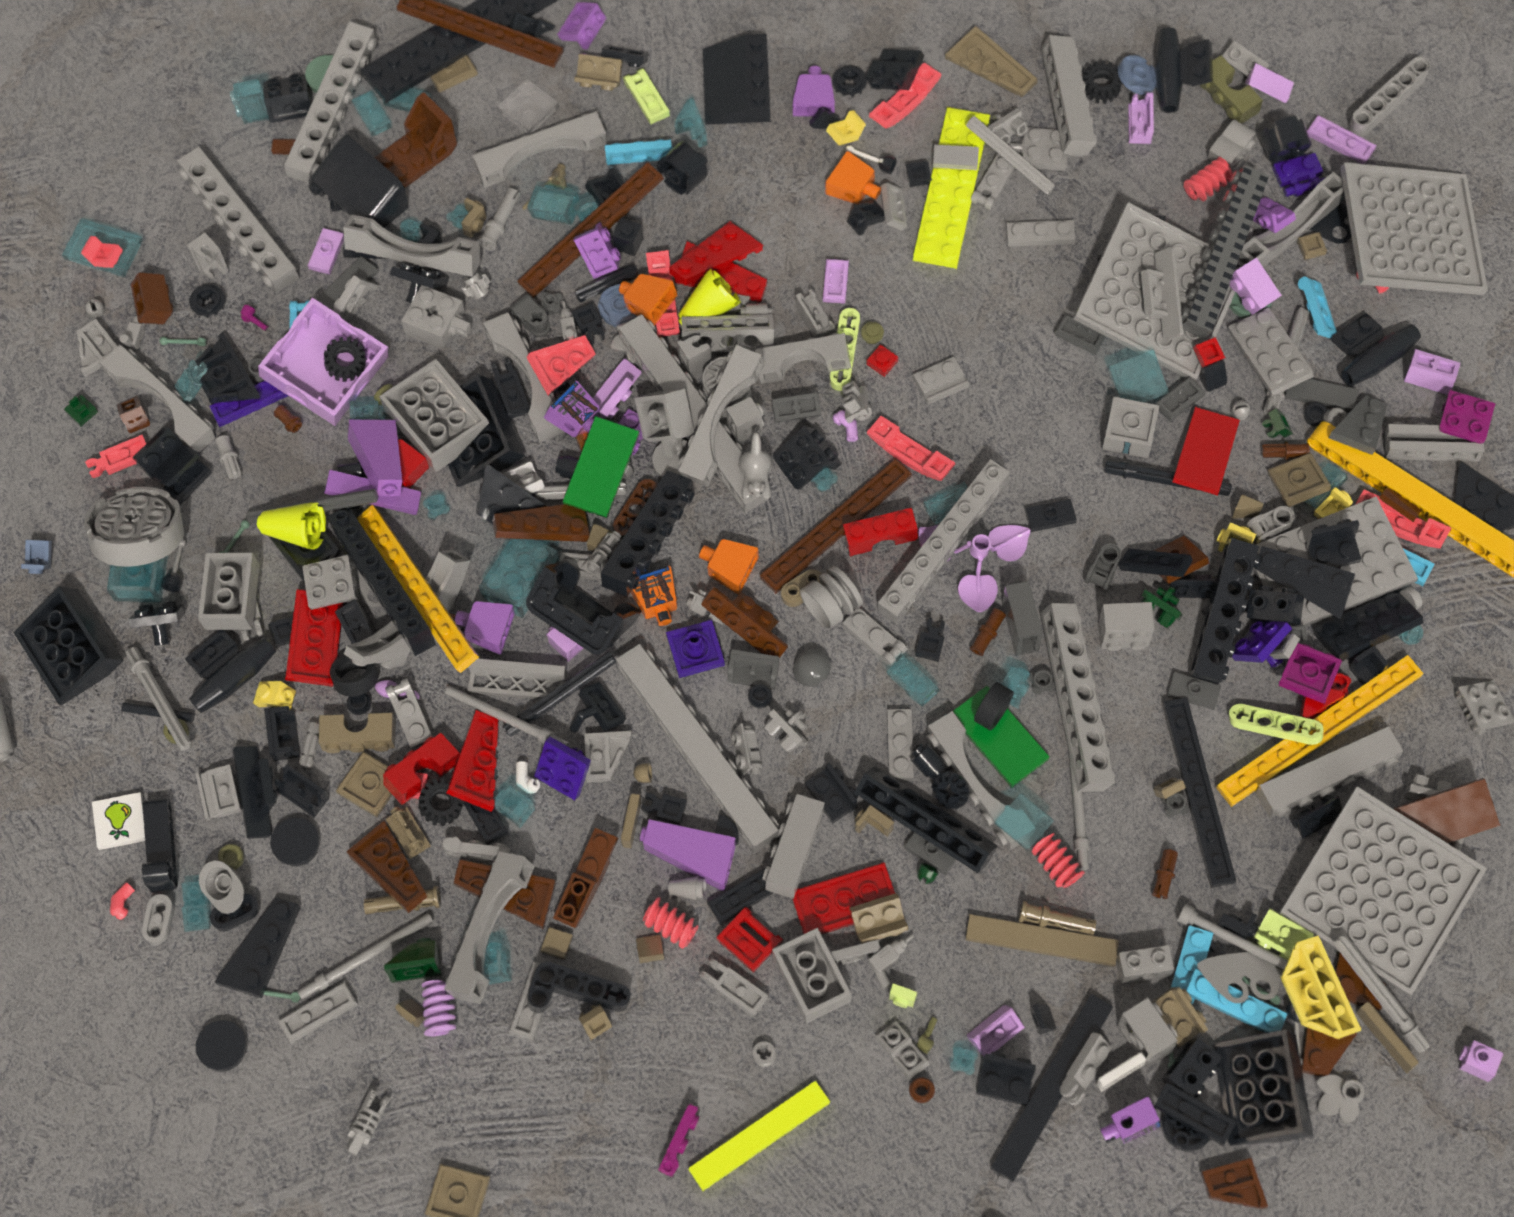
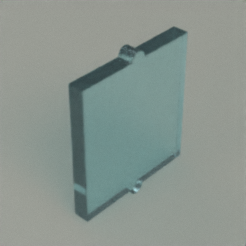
M1020 793L1010 806H1005V811L994 824L1028 851L1039 838H1043L1044 832L1053 824L1054 820Z

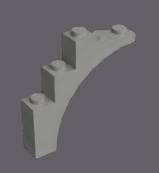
M455 550L438 551L433 566L426 577L427 582L447 611L453 610L471 561ZM391 621L374 635L360 642L347 645L344 655L352 659V662L358 666L380 663L384 668L393 669L394 667L405 665L410 648Z

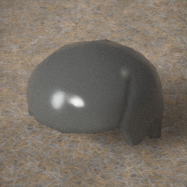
M810 648L800 653L794 663L793 674L796 680L803 686L816 687L820 682L827 679L831 670V662L824 652Z

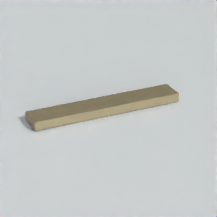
M971 914L969 915L966 941L1113 967L1116 965L1119 940Z

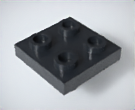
M401 263V265L392 266L390 273L392 276L411 282L406 301L412 303L421 285L429 288L445 287L449 278L442 276V272L439 270L421 269L422 266L411 263Z
M176 601L163 603V607L153 608L152 604L139 606V610L134 611V614L128 619L130 628L152 626L154 645L168 644L170 642L168 640L166 624L178 622L185 614L184 604L177 605Z

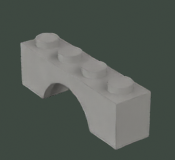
M833 333L826 337H811L804 341H789L782 345H768L755 349V352L761 354L766 361L759 375L761 384L784 380L787 371L794 364L804 360L820 362L826 367L828 372L851 368L845 333Z

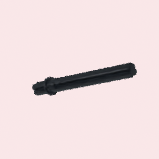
M1107 460L1105 463V473L1123 476V479L1129 477L1197 490L1173 483L1175 472L1130 464L1129 461L1124 463ZM1222 481L1219 495L1229 496L1232 484Z
M606 652L520 713L518 711L516 717L531 724L616 663L615 658L610 652ZM507 723L503 725V730L509 737L521 731Z

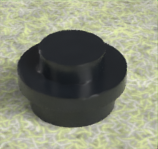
M755 685L748 693V700L756 708H765L772 701V692L765 685Z
M366 693L355 697L349 696L347 699V708L354 715H363L371 707V700Z

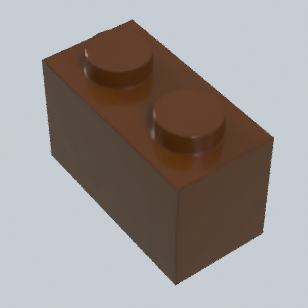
M138 272L131 283L138 323L164 325L173 313V305L170 303L168 296L169 286L166 284L163 274Z

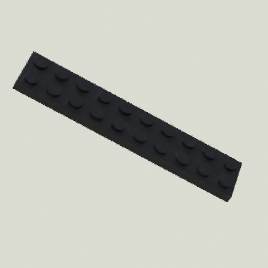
M477 0L462 9V11L509 28L514 12L532 17L558 0ZM435 25L360 69L362 77L383 101L388 103L486 43Z

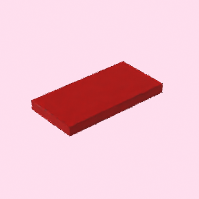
M1195 407L1173 483L1218 496L1240 420Z
M296 590L285 675L286 681L333 687L330 668L337 659L341 627L335 611L343 607V602L311 610L308 607L306 590Z
M881 863L799 888L792 901L803 934L818 928L822 935L853 925L850 907L895 894L886 865Z

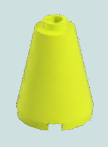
M709 269L678 313L680 317L678 321L682 325V317L720 316L738 306L741 300L736 293L731 294V286L715 270Z
M309 502L263 511L257 518V527L264 535L314 550L323 541V539L319 538L321 532L326 530V517L323 507H318L319 503Z

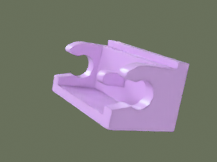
M1147 93L1144 100H1138V95L1134 94L1131 104L1128 105L1129 143L1151 144L1154 132L1153 93Z
M1415 349L1404 382L1448 395L1455 383L1460 363Z

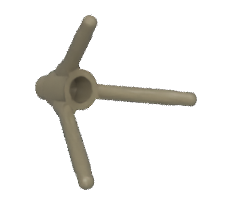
M563 164L557 165L549 180L522 207L523 210H526L549 186L562 188L570 214L575 213L566 187V180L564 179L566 167Z

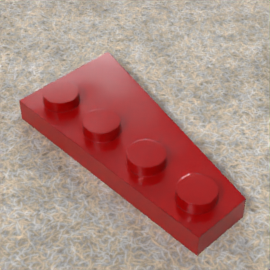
M730 221L669 267V274L684 285L703 278L709 269L721 270L728 267V263L734 260L741 261L752 252L757 254L763 251V244Z
M687 241L682 257L697 245ZM732 262L728 263V267L721 270L714 269L731 286L732 293L749 296L751 301L762 302L767 279ZM674 278V279H675V283L684 285V284L681 283L679 280H677L676 278ZM702 278L690 284H687L686 286L696 288L702 280Z
M478 710L474 712L446 794L491 812L494 809L495 802L493 795L496 781L494 780L497 759L495 758L498 738V719Z

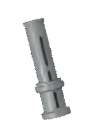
M513 188L507 189L494 217L485 224L486 229L483 235L477 239L482 248L489 251L496 249V242L499 236L504 234V225L517 200L520 198V193Z

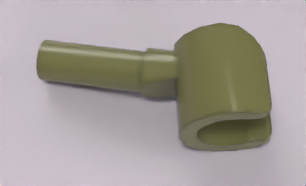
M934 1017L931 1018L926 1031L917 1043L918 1049L925 1054L930 1051L935 1043L929 1038L937 1022V1019Z

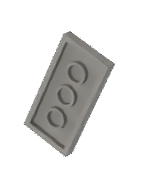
M1269 307L1228 326V332L1271 396L1313 377V370Z

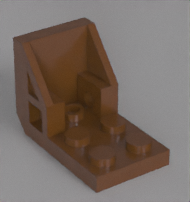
M425 92L416 98L404 122L406 135L374 157L400 180L404 189L450 156L457 146L452 120Z

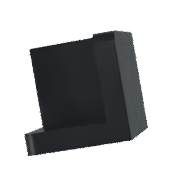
M1372 646L1357 656L1349 669L1360 683L1364 685L1385 671L1389 664L1375 646Z

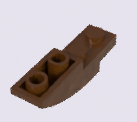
M594 828L576 872L572 873L553 919L577 928L610 864L609 859L619 839L618 837Z

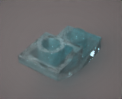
M904 656L886 672L893 681L905 690L909 697L922 707L939 692L937 686Z
M199 881L182 883L184 932L210 929V900L201 891Z

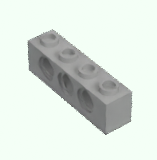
M773 314L682 317V341L699 335L700 340L694 342L693 346L700 347L708 343L711 352L734 351L736 345L751 351L768 345L774 346Z

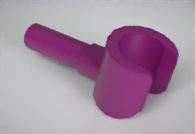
M244 305L241 310L242 320L244 322L251 321L266 331L268 326L253 316L255 309L249 305Z

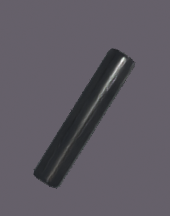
M633 264L576 290L575 296L579 302H584L603 293V291L611 286L637 277V269Z

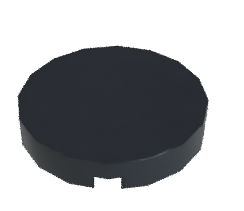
M290 818L276 826L271 835L270 846L272 853L279 862L298 867L307 864L315 858L321 840L318 830L310 821L303 818Z
M226 1020L214 1021L205 1026L199 1033L196 1041V1054L200 1062L207 1068L217 1072L229 1071L238 1066L247 1051V1038L243 1030L234 1022Z

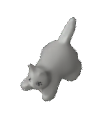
M755 432L752 437L751 450L745 452L739 458L738 467L744 473L742 498L748 500L751 496L754 498L762 496L765 500H768L771 497L768 473L773 468V460L768 452L761 450L760 436Z

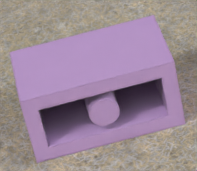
M1257 258L1233 273L1230 286L1238 293L1244 308L1251 315L1282 296Z

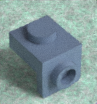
M26 540L25 563L21 564V569H28V573L43 574V570L51 569L52 541Z

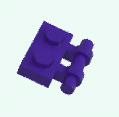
M1316 153L1276 163L1272 168L1280 187L1289 185V187L1284 188V195L1286 197L1292 195L1296 197L1302 195L1303 192L1313 191L1326 178H1318L1322 176L1323 169ZM1308 180V182L1302 184L1299 183L1301 181Z

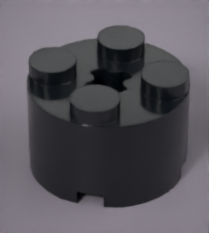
M1296 116L1280 119L1273 123V128L1268 130L1266 127L1260 133V138L1272 165L1288 159L1305 156V152L1312 145L1302 118L1298 120Z
M681 141L658 160L657 170L660 174H664L666 178L664 182L671 190L680 195L684 193L687 195L707 177L708 171L705 164L708 161L702 153H697L687 142Z

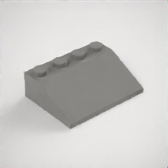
M437 359L379 396L384 411L392 420H396L397 427L416 450L426 457L428 464L435 473L454 461L489 424L486 417Z

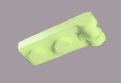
M643 68L636 71V74L632 76L627 75L623 77L627 89L630 90L650 125L670 116L669 109Z

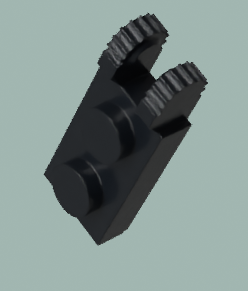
M507 358L504 359V365L508 373L500 375V370L496 363H492L491 368L508 417L513 419L529 413L530 406L517 372L513 369L510 359Z

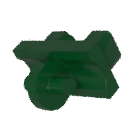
M1171 586L1168 591L1161 587L1158 588L1156 593L1163 597L1162 600L1144 590L1141 595L1143 598L1141 602H1152L1153 611L1156 607L1163 611L1157 620L1159 624L1169 629L1176 619L1178 621L1183 616L1182 612L1167 604L1170 601L1177 605L1180 599L1173 596L1176 590L1174 587Z

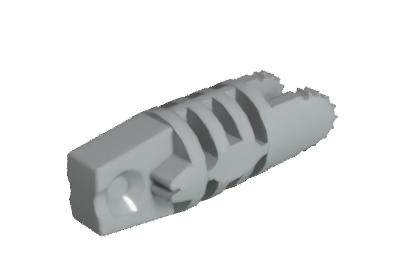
M370 1088L347 1134L351 1139L346 1151L353 1155L358 1154L362 1144L368 1145L391 1097L385 1095L381 1099L376 1112L370 1110L369 1107L375 1099L377 1092L373 1088Z

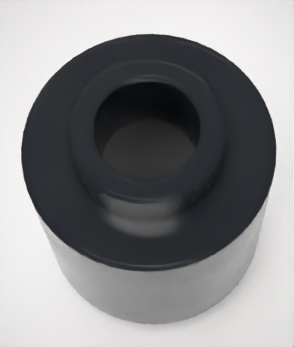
M567 454L565 456L560 455L556 462L555 473L560 474V477L572 479L579 457Z
M928 743L925 745L918 744L910 753L912 755L910 761L925 777L929 776L931 780L946 768L943 764L944 760Z

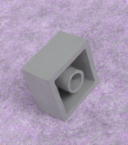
M1152 602L1103 604L1098 622L1101 649L1118 651L1122 648L1142 650L1149 647L1154 632Z
M1148 998L1124 1012L1117 1026L1136 1054L1140 1052L1146 1058L1144 1064L1146 1069L1171 1054L1178 1041L1175 1029L1171 1024H1166L1161 1016L1163 1014L1159 1006L1155 1002L1151 1003Z

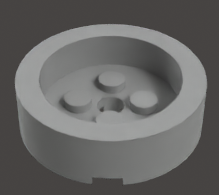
M131 487L115 491V496L106 500L104 497L97 500L88 509L84 518V526L92 554L100 561L114 566H139L160 560L172 553L180 545L185 532L177 499L171 498L169 492L153 487Z

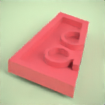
M584 335L530 352L526 358L547 395H550L587 364L596 353Z

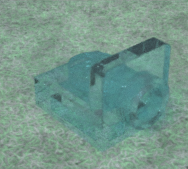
M592 194L572 205L581 222L598 208Z

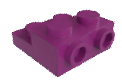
M1298 643L1288 660L1278 686L1325 704L1342 660L1332 654L1315 650L1309 645Z

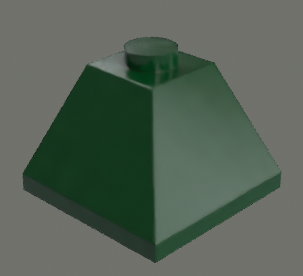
M431 938L419 939L417 943L409 944L384 965V970L391 982L442 976L439 946L436 940Z

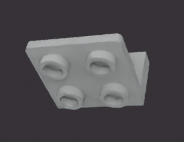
M349 555L303 566L308 607L311 610L342 602L350 603L354 599L361 604L356 566Z

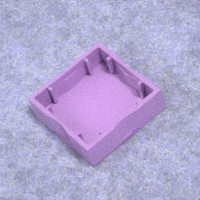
M312 298L293 321L288 333L275 344L258 366L259 377L336 426L387 360L388 346L365 331L348 324L340 315ZM339 337H343V341H347V337L351 338V342L357 340L358 345H362L363 351H365V369L358 378L354 376L353 381H350V378H346L347 382H343L342 378H339V381H337L335 376L331 377L325 369L324 351L327 350L326 346L328 344L332 345V340L334 339L338 342ZM346 352L340 353L336 357V362L344 367L351 365L354 361L353 356Z

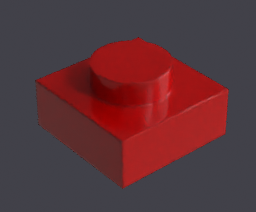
M1216 337L1193 347L1202 368L1225 359Z
M880 345L867 359L866 365L885 377L896 365L899 357Z

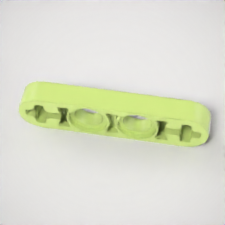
M853 308L844 309L839 317L837 333H845V335L851 336L853 341L848 343L851 368L840 370L843 371L842 383L837 382L839 370L830 372V385L837 391H842V387L851 382L860 325V314ZM851 316L853 317L851 328H847V319Z
M1236 704L1229 710V721L1233 727L1309 745L1318 744L1323 739V725L1313 719L1245 704ZM1240 713L1244 714L1241 719L1236 718ZM1263 717L1271 720L1270 724L1266 726L1260 725L1257 721ZM1284 723H1292L1295 728L1291 731H1285L1281 726ZM1299 726L1303 727L1301 733H1299ZM1311 730H1316L1313 735H1309Z

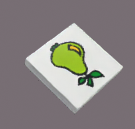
M141 792L92 802L96 843L99 850L145 841L143 796Z

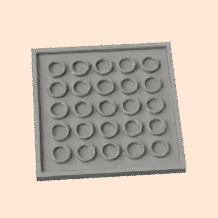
M1343 163L1340 168L1360 285L1484 295L1488 291L1466 174Z
M1128 202L1119 217L1073 319L1185 378L1191 377L1196 381L1202 366L1193 347L1216 337L1235 291L1229 284L1213 330L1206 338L1202 339L1183 330L1182 336L1168 341L1164 340L1161 319L1145 315L1141 271L1146 269L1156 270L1155 253L1168 247H1173L1175 249L1182 312L1189 302L1187 295L1196 284L1194 276L1198 268L1203 265L1202 255L1210 245ZM1238 260L1235 271L1244 266L1245 263Z
M1355 787L1279 913L1310 931L1314 936H1319L1320 940L1337 951L1339 950L1334 945V940L1340 935H1346L1378 977L1406 995L1412 996L1487 868L1364 790Z

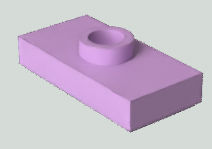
M322 229L308 264L309 270L331 274L344 242V233Z
M826 259L823 302L845 304L849 260Z

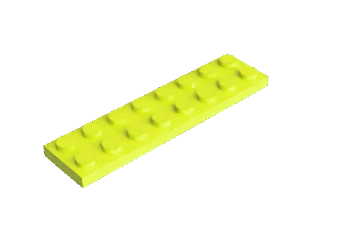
M947 107L939 145L979 147L977 170L933 168L932 182L929 185L913 261L957 269L972 203L971 197L974 193L985 144L983 140L967 128L966 124L974 116L988 127L990 121L989 114Z

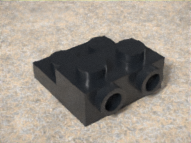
M883 49L879 60L872 61L865 78L872 89L910 90L923 61L924 54L922 50Z

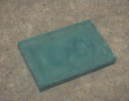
M80 219L62 256L66 260L125 277L143 240L141 236ZM90 236H95L102 243L118 244L123 249L118 262L113 268L95 267L81 254Z

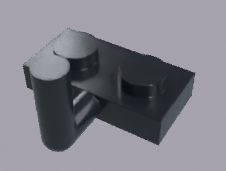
M597 682L580 690L578 695L587 708L577 712L570 725V730L574 733L578 732L584 720L594 716L602 729L607 731L623 724L626 717L603 685Z

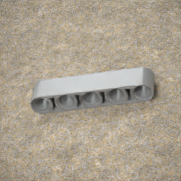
M1415 57L1353 113L1349 131L1359 137H1364L1425 82L1431 66L1429 60L1425 57Z

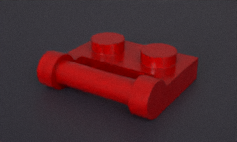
M745 907L716 939L754 973L772 954V949L779 947L784 940L779 935L775 936L752 915L753 912L749 908ZM744 922L768 942L765 947L741 927Z

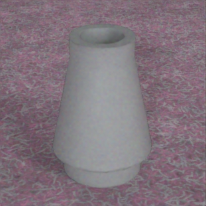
M699 876L670 880L669 882L670 895L696 901L704 899L706 896V880L700 879Z

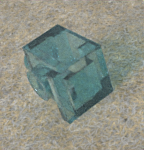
M354 400L350 401V420H385L384 408L379 406L378 401L356 403Z
M1011 666L1002 682V685L1014 691L1009 705L1017 709L1021 705L1022 697H1025L1030 687V684L1027 683L1030 673L1023 668Z
M510 785L506 790H502L495 799L496 810L514 822L519 828L535 810L533 801ZM517 805L514 811L509 809L510 806Z
M490 943L486 946L484 973L485 977L489 980L488 985L512 980L510 975V951L502 943Z

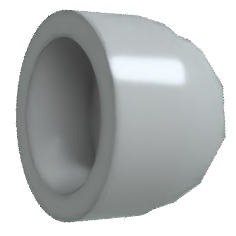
M96 298L88 300L85 304V310L91 318H100L105 312L103 303ZM93 305L96 306V308H97L96 311H93V309H92V306H93Z
M1244 400L1236 401L1231 409L1232 417L1240 421L1247 419L1250 414L1249 404Z

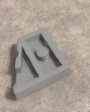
M353 275L347 281L341 297L335 301L332 311L340 315L343 320L348 321L355 311L365 303L366 300L363 296L370 289L376 291L379 285L371 280Z
M97 319L92 320L77 330L79 356L82 363L81 372L86 378L102 367L100 361L118 347Z
M631 731L584 734L585 757L591 760L586 775L587 783L612 781L632 738Z

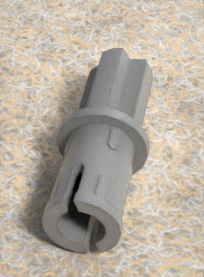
M228 435L219 436L215 439L221 455L219 460L224 464L228 478L235 480L241 476L237 462L238 455L232 448L230 437Z

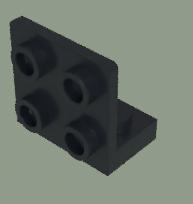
M292 74L288 78L283 79L271 78L263 83L264 102L270 123L307 116L311 102L305 74Z
M164 426L132 458L150 478L169 487L177 483L180 476L196 464L201 454L183 444L169 427Z
M1345 519L1339 521L1337 525L1327 526L1323 524L1314 527L1310 532L1306 545L1309 559L1335 568L1360 563L1361 556L1355 539L1359 528V521Z
M999 1052L985 1054L976 1095L1027 1106L1036 1065L1031 1064V1061L1025 1058L1008 1059L1005 1054Z

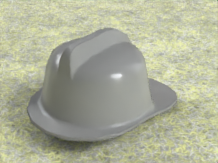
M216 860L208 862L202 868L199 874V885L203 894L221 913L230 914L235 912L240 907L244 898V887L238 872L224 862Z

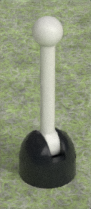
M848 145L845 149L846 152L849 151L877 162L879 169L884 173L892 174L896 167L897 158L885 155L879 159L855 150L851 145Z

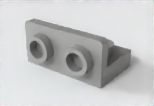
M530 460L501 473L529 494L545 487Z

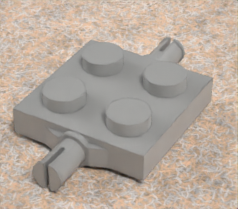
M1027 127L1028 131L1024 134L1021 143L1008 144L1016 152H1020V155L1036 169L1066 171L1069 156L1082 157V155L1063 154L1059 131L1054 129Z

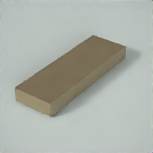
M1367 1002L1361 1006L1356 1014L1405 1073H1409L1417 1066L1419 1061L1370 1003Z

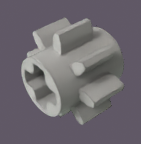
M476 271L473 277H464V286L461 289L467 297L471 296L479 299L489 292L488 284L490 280L485 273L478 274Z

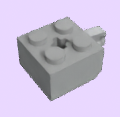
M421 285L401 320L405 335L438 348H445L451 335L456 333L468 337L471 331L470 323L464 321L462 317L465 312L462 300Z
M685 388L653 392L634 398L643 438L648 442L661 441L667 457L682 454L681 438L695 434Z

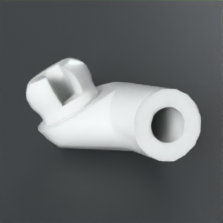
M516 762L517 786L526 793L533 794L540 788L539 780H534L528 775L527 762Z

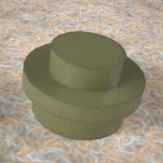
M869 322L862 327L861 336L867 343L876 344L882 340L884 329L879 323Z

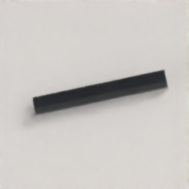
M126 702L122 704V712L161 717L156 707ZM173 710L177 718L187 722L194 721V713Z

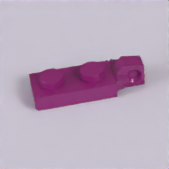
M691 1104L687 1106L658 1169L659 1172L669 1177H672L679 1167L677 1153H684L689 1142L685 1138L688 1130L694 1131L700 1116L696 1115L697 1107Z

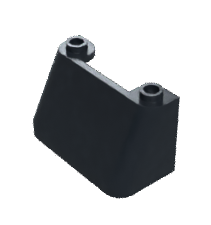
M345 135L338 140L308 179V188L315 196L323 197L327 194L350 216L352 214L371 218L383 228L409 208L405 189L400 180L349 135Z
M565 559L545 566L527 597L526 606L528 610L590 653L601 654L607 651L635 623L642 612L633 604L624 602L619 604L612 613L576 589L575 587L580 579L579 570Z

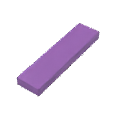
M329 470L324 494L335 496L373 488L367 478ZM401 487L400 496H378L377 502L370 505L416 515L421 491Z

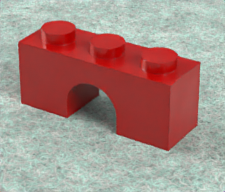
M912 508L843 524L844 538L849 556L870 552L876 543L884 540H893L895 545L918 540V528Z
M442 733L435 737L431 736L425 740L416 751L411 750L404 756L401 762L392 764L385 770L383 785L403 805L421 792V780L415 774L417 771L428 768L435 771L441 777L456 766L459 752Z

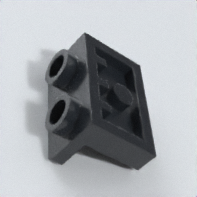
M827 763L825 770L806 781L805 786L815 800L825 802L824 813L833 824L857 808L858 795L854 793L855 790L852 786H846L840 769L838 767L833 768L830 763Z

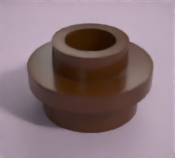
M925 1077L914 1079L909 1087V1094L917 1103L929 1102L935 1093L934 1084ZM924 1087L927 1092L924 1095H920L917 1089Z

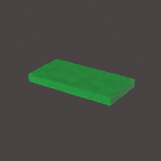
M595 416L563 499V504L608 518L640 434L639 431Z
M985 686L953 712L966 729L965 735L1009 786L1013 788L1047 762L1050 756L1008 709L992 730H988L974 721L975 714L982 700L990 690L988 686Z

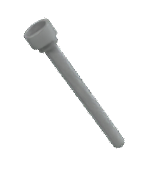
M1188 904L1184 906L1177 922L1185 926L1188 924L1191 926L1196 925L1282 969L1285 968L1288 960L1199 916V913L1195 911L1196 908Z

